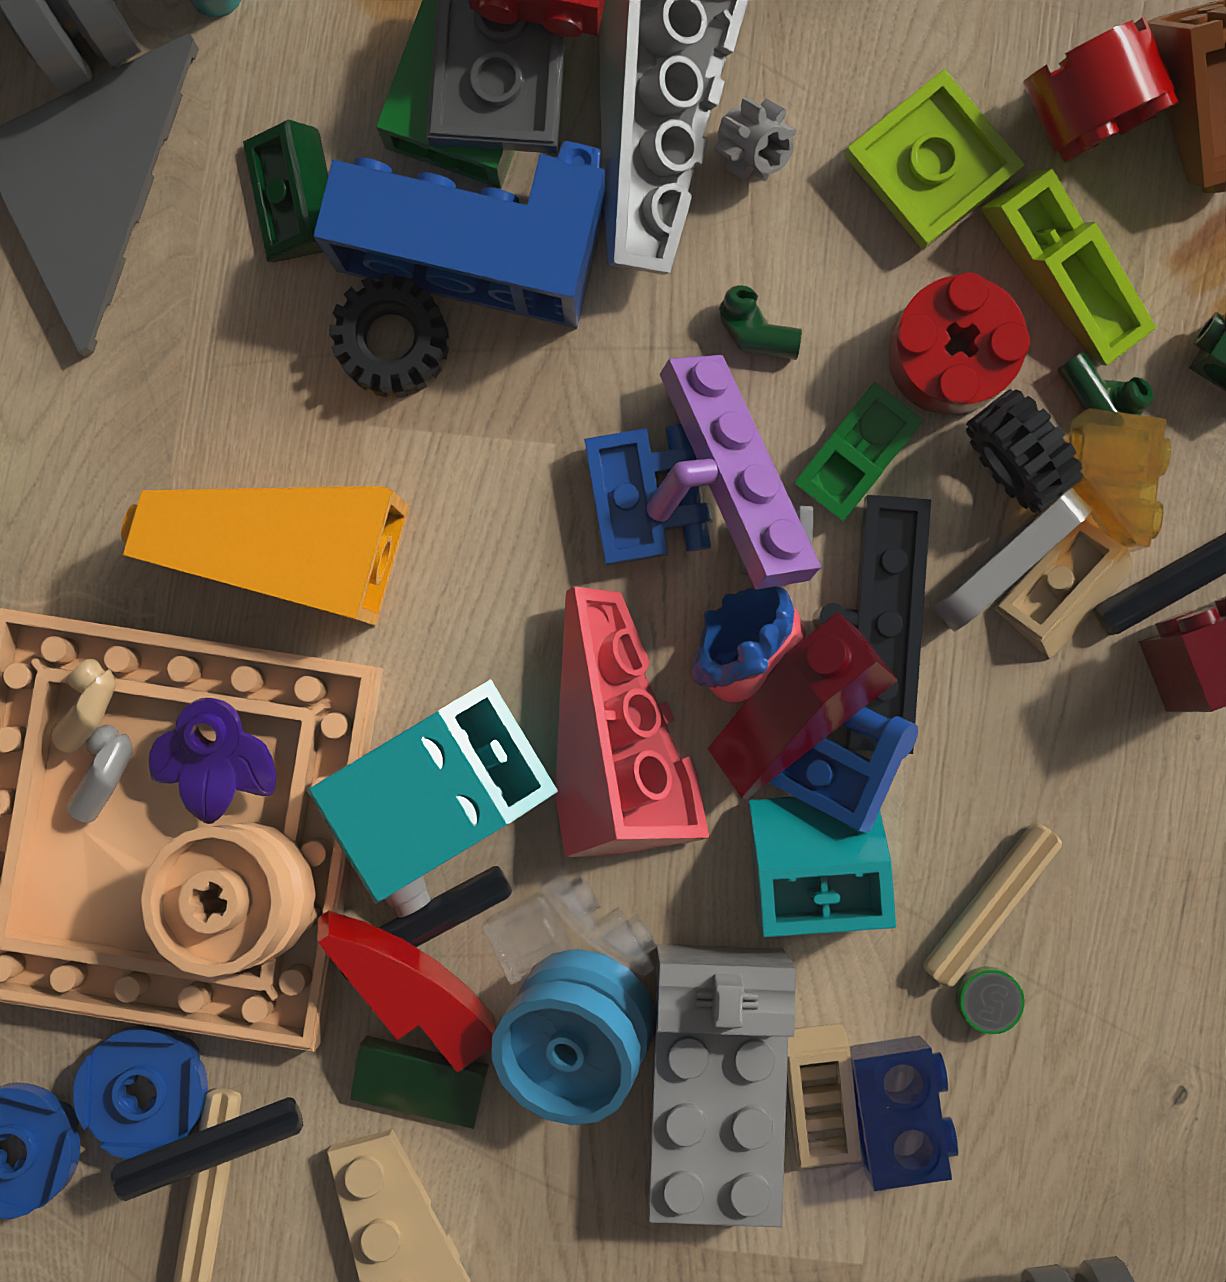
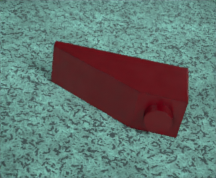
M837 612L782 657L768 674L759 690L744 703L707 749L740 797L747 800L898 680L863 634Z

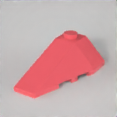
M572 587L566 591L555 787L558 790L555 793L565 857L613 856L709 838L698 774L690 756L682 759L679 756L667 724L675 721L667 701L658 704L645 675L650 660L621 592Z

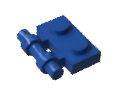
M681 423L665 428L669 450L651 453L647 428L584 439L606 566L668 556L665 530L683 528L687 552L711 548L708 524L713 522L710 503L703 501L701 486L691 487L679 503V506L676 507L666 521H656L647 512V504L657 491L655 475L669 473L678 462L697 460Z

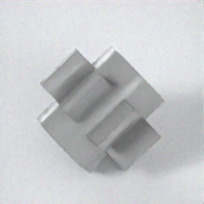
M745 97L742 98L741 106L731 109L723 116L718 130L719 142L714 148L715 151L728 158L725 169L744 181L753 174L764 182L769 179L770 174L782 169L792 154L793 136L796 134L795 128L782 122L787 110L768 99H765L759 105Z

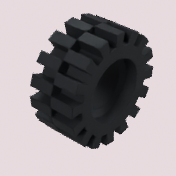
M383 274V282L375 283L372 276L361 280L364 288L358 292L351 286L344 293L347 299L345 305L336 304L332 313L337 319L336 324H330L329 336L334 341V346L331 347L336 359L342 365L341 367L358 386L364 390H367V388L372 390L377 396L387 398V393H394L399 398L408 396L407 390L416 387L419 392L426 388L427 384L425 381L431 375L437 378L442 371L439 364L442 358L447 360L449 351L446 340L449 338L448 328L432 295L425 288L420 290L413 280L405 277L403 282H398L394 275ZM395 314L402 316L412 324L414 329V340L409 351L400 358L393 360H384L374 356L367 346V333L371 324L384 315Z
M1010 389L967 421L966 425L968 428H966V433L972 439L970 444L973 450L981 454L979 460L984 467L990 468L993 472L991 476L997 484L1001 482L1005 486V492L1012 499L1016 497L1019 505L1027 509L1029 507L1031 512L1037 513L1039 511L1040 513L1083 479V473L1080 471L1083 467L1081 461L1074 457L1077 452L1073 445L1065 442L1063 436L1066 435L1059 425L1055 427L1050 422L1051 415L1044 408L1039 411L1036 401L1030 396L1025 398L1022 391L1017 389L1012 391Z

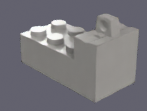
M657 944L656 1018L653 1040L648 1182L650 1223L782 1228L788 1037H794L796 967L781 948Z

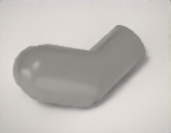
M111 725L98 727L87 740V751L95 756L66 805L69 815L80 822L90 823L96 820L114 792L133 754L132 742L128 735H120L118 730Z

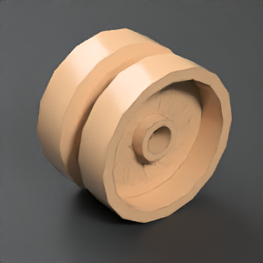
M245 822L185 831L163 846L146 871L140 901L145 930L159 954L184 972L210 978L240 972L252 966L273 961L295 946L311 921L316 893L311 866L297 843L274 827Z

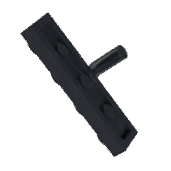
M867 495L864 497L856 609H845L837 603H829L814 612L812 622L817 629L835 613L839 612L856 627L898 680L865 707L890 720L899 716L915 724L931 499ZM847 727L846 748L866 751L875 750L878 742ZM914 746L909 754H913Z

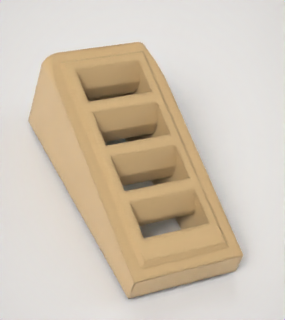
M830 1024L794 1029V1037H788L787 1093L798 1169L862 1162L850 1045L843 1025ZM837 1078V1083L802 1087L803 1081ZM840 1104L841 1108L813 1113H805L804 1108ZM838 1128H843L844 1136L808 1140L807 1132Z

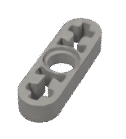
M1073 488L1069 489L1040 513L1038 511L1028 518L951 587L932 608L953 632L959 630L979 615L1091 513L1092 509Z

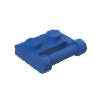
M864 707L842 725L878 742L871 759L826 737L769 783L858 831L870 832L902 759L910 753L916 742L918 726L899 716L890 720Z

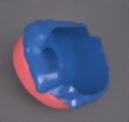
M777 586L762 589L748 588L736 594H725L722 599V607L716 611H705V628L702 631L699 649L696 650L692 663L693 679L698 685L707 686L711 692L725 702H741L748 700L755 694L782 657L806 636L804 624L799 616V612L792 604L788 591Z

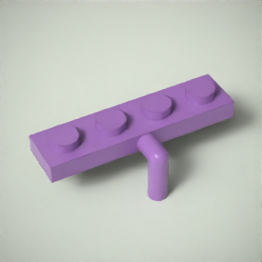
M723 355L669 359L659 375L697 460L678 462L672 467L647 504L649 516L660 522L668 520L691 487L709 485L755 589L810 581L821 569V565Z

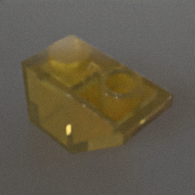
M1089 408L1071 420L1069 443L1073 445L1077 452L1074 457L1081 461L1083 467L1080 470L1083 473V479L1072 488L1092 509L1090 516L1105 534L1128 548L1130 553L1148 548L1151 545V539H1155L1158 536L1163 521V504L1161 501H1156L1159 476H1163L1166 473L1171 457V441L1168 438H1164L1166 419Z

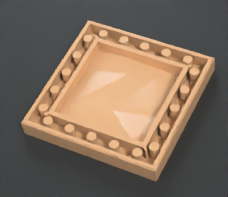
M0 608V1002L314 1052L323 1042L335 963L318 944V917L328 910L344 914L351 863L306 790L370 752L383 668ZM86 659L96 660L104 671L110 669L116 684L99 727L111 725L118 730L120 735L127 734L132 742L133 754L114 792L96 820L90 823L75 820L67 812L66 805L95 756L87 751V741L78 751L67 753L58 749L51 738L52 731L81 696L78 691L69 686L68 676ZM200 698L223 700L234 707L240 717L242 731L253 735L266 744L276 771V787L271 796H259L236 790L235 797L227 811L212 824L203 823L185 808L179 795L178 782L166 784L153 781L150 776L148 763L149 752L155 740L163 733L176 728V721L181 711L188 704ZM198 724V728L204 737L211 741L216 740V734L212 727L207 724ZM245 822L274 827L297 843L311 866L316 896L311 921L295 946L273 961L252 966L240 972L210 978L184 972L159 954L145 930L140 900L146 871L163 846L185 831Z

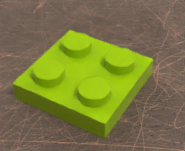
M945 68L850 144L844 154V157L923 251L1019 174L1025 166L1024 162Z

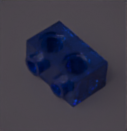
M920 1035L851 1045L850 1054L859 1141L864 1173L873 1190L881 1191L952 1180L949 1157L958 1156L959 1150L956 1131L951 1117H942L939 1093L948 1091V1078L942 1054L940 1052L932 1053V1048ZM897 1065L912 1066L914 1072L913 1079L906 1089L899 1092H890L884 1089V1078L891 1068ZM909 1130L923 1132V1143L915 1153L905 1156L894 1153V1144L902 1133Z

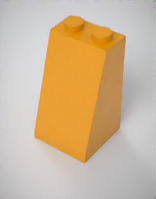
M382 486L141 490L138 504H132L123 519L121 539L123 542H126L123 555L160 567L376 626L410 506L393 489Z

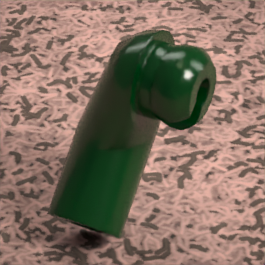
M1085 351L1057 369L1083 410L1093 417L1128 421L1140 417L1143 410L1147 409L1153 402V390L1147 381L1139 377H1133L1127 382L1104 380Z

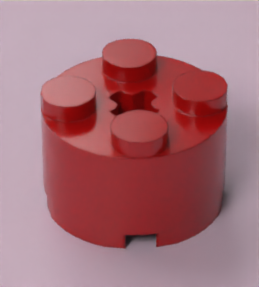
M1145 17L1140 18L1136 23L1133 20L1123 23L1065 53L1066 58L1059 63L1061 68L1050 72L1048 66L1045 65L1023 81L1054 153H1060L1064 163L1096 148L1100 142L1118 132L1120 135H1123L1156 118L1157 114L1179 102L1175 95L1177 88Z
M972 272L961 273L932 282L911 299L893 328L889 343V364L895 384L901 393L914 405L931 412L963 414L983 407L1015 379L1024 363L1030 346V335L1027 331L1023 314L1014 299L1004 289L984 279L979 274ZM960 338L967 347L963 352L960 351L951 356L947 353L945 346L950 340L954 341Z

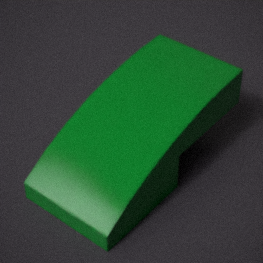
M873 382L794 483L844 522L924 420L876 382Z

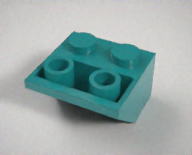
M796 797L748 800L757 927L763 937L896 928L892 862L881 811H879L871 831L864 832L850 827Z

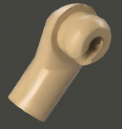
M94 659L84 660L69 674V686L78 691L81 696L52 731L51 738L54 745L67 753L78 751L99 727L116 687L111 670L104 671Z

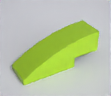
M1052 168L1028 172L981 208L998 237L1031 284L1069 331L1100 365H1109L1157 329L1097 223L1083 222Z

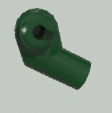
M744 285L731 287L720 304L719 312L723 326L737 347L749 354L797 360L802 328L768 324L756 304L758 298L756 292Z

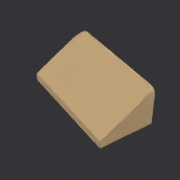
M1083 520L1030 568L995 606V610L1048 658H1052L1094 613L1095 607L1104 602L1131 573L1133 563L1129 549L1086 520Z

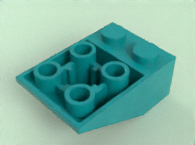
M491 679L306 790L374 903L382 901L475 845L558 792Z

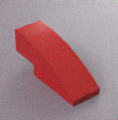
M329 910L318 917V944L397 1041L419 1025L457 1073L492 1048V1036L497 1028L494 1014L464 982L440 962L404 939L367 922Z

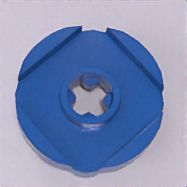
M136 1025L124 1028L98 1044L92 1054L87 1056L79 1067L74 1082V1110L83 1129L86 1130L89 1127L94 1137L103 1142L99 1147L109 1154L123 1159L135 1157L188 1136L201 1118L204 1097L208 1092L207 1073L204 1064L200 1060L199 1048L188 1037L179 1036L167 1028L149 1025ZM139 1075L147 1077L149 1084L154 1085L157 1096L152 1097L148 1101L147 1108L138 1107L137 1097L127 1095L126 1085L135 1083Z
M15 1082L0 1086V1140H8L12 1135H15L22 1140V1145L27 1150V1156H22L15 1165H10L6 1163L7 1152L0 1149V1219L18 1218L29 1214L34 1209L45 1206L68 1185L79 1162L80 1136L77 1130L79 1121L72 1105L60 1101L49 1090L34 1084Z

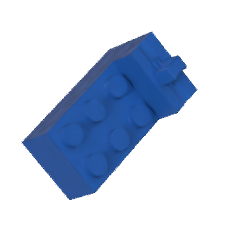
M563 141L557 158L540 154L527 205L520 204L519 198L516 195L497 188H482L480 194L456 189V184L452 180L433 173H418L417 179L393 174L391 167L370 158H354L353 164L332 160L313 237L336 272L365 279L372 276L373 280L377 282H383V274L394 275L398 282H403L406 277L415 281L420 290L425 288L432 295L577 329L605 215V169L600 168L601 151L591 146Z

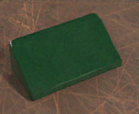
M288 119L243 141L267 262L273 263L323 252L313 237L329 176L321 136L317 128Z
M366 1035L360 1043L350 1100L474 1129L489 1064L473 1061L457 1073L442 1053Z

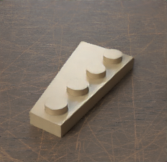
M393 1129L331 1145L327 1154L360 1282H471L459 1260L460 1253L449 1233L445 1234L430 1206L431 1199Z

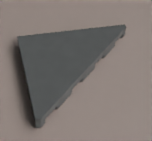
M189 32L93 79V81L67 96L61 95L0 125V194L78 352L85 357L95 351L98 342L95 340L106 306L111 305L126 261L123 256L135 222L139 224L154 180L152 172L163 141L168 140L183 96L180 91L191 60L196 59L199 50Z

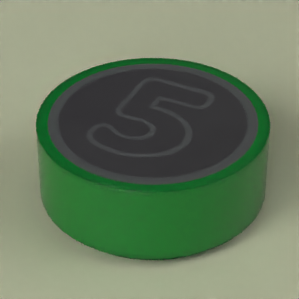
M984 966L970 971L963 977L956 992L957 1008L963 1019L974 1029L985 1034H1000L1010 1030L1018 1023L1024 1011V994L1019 983L1008 973L996 967Z

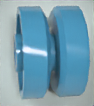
M581 949L550 954L532 967L492 1036V1062L501 1084L521 1106L549 1121L572 1126L596 1123L616 1112L631 1090L639 1072V1066L654 1038L656 1012L649 993L629 968L605 954Z

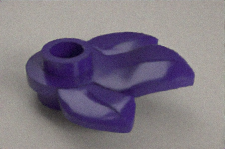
M200 698L188 704L179 714L176 728L160 735L153 743L149 752L148 763L151 779L155 782L166 784L178 782L179 795L185 808L195 818L206 824L214 823L227 811L235 797L236 790L259 796H271L275 791L276 771L266 744L253 735L242 731V724L237 711L223 700ZM198 724H207L212 727L216 734V740L211 741L204 737L198 728Z

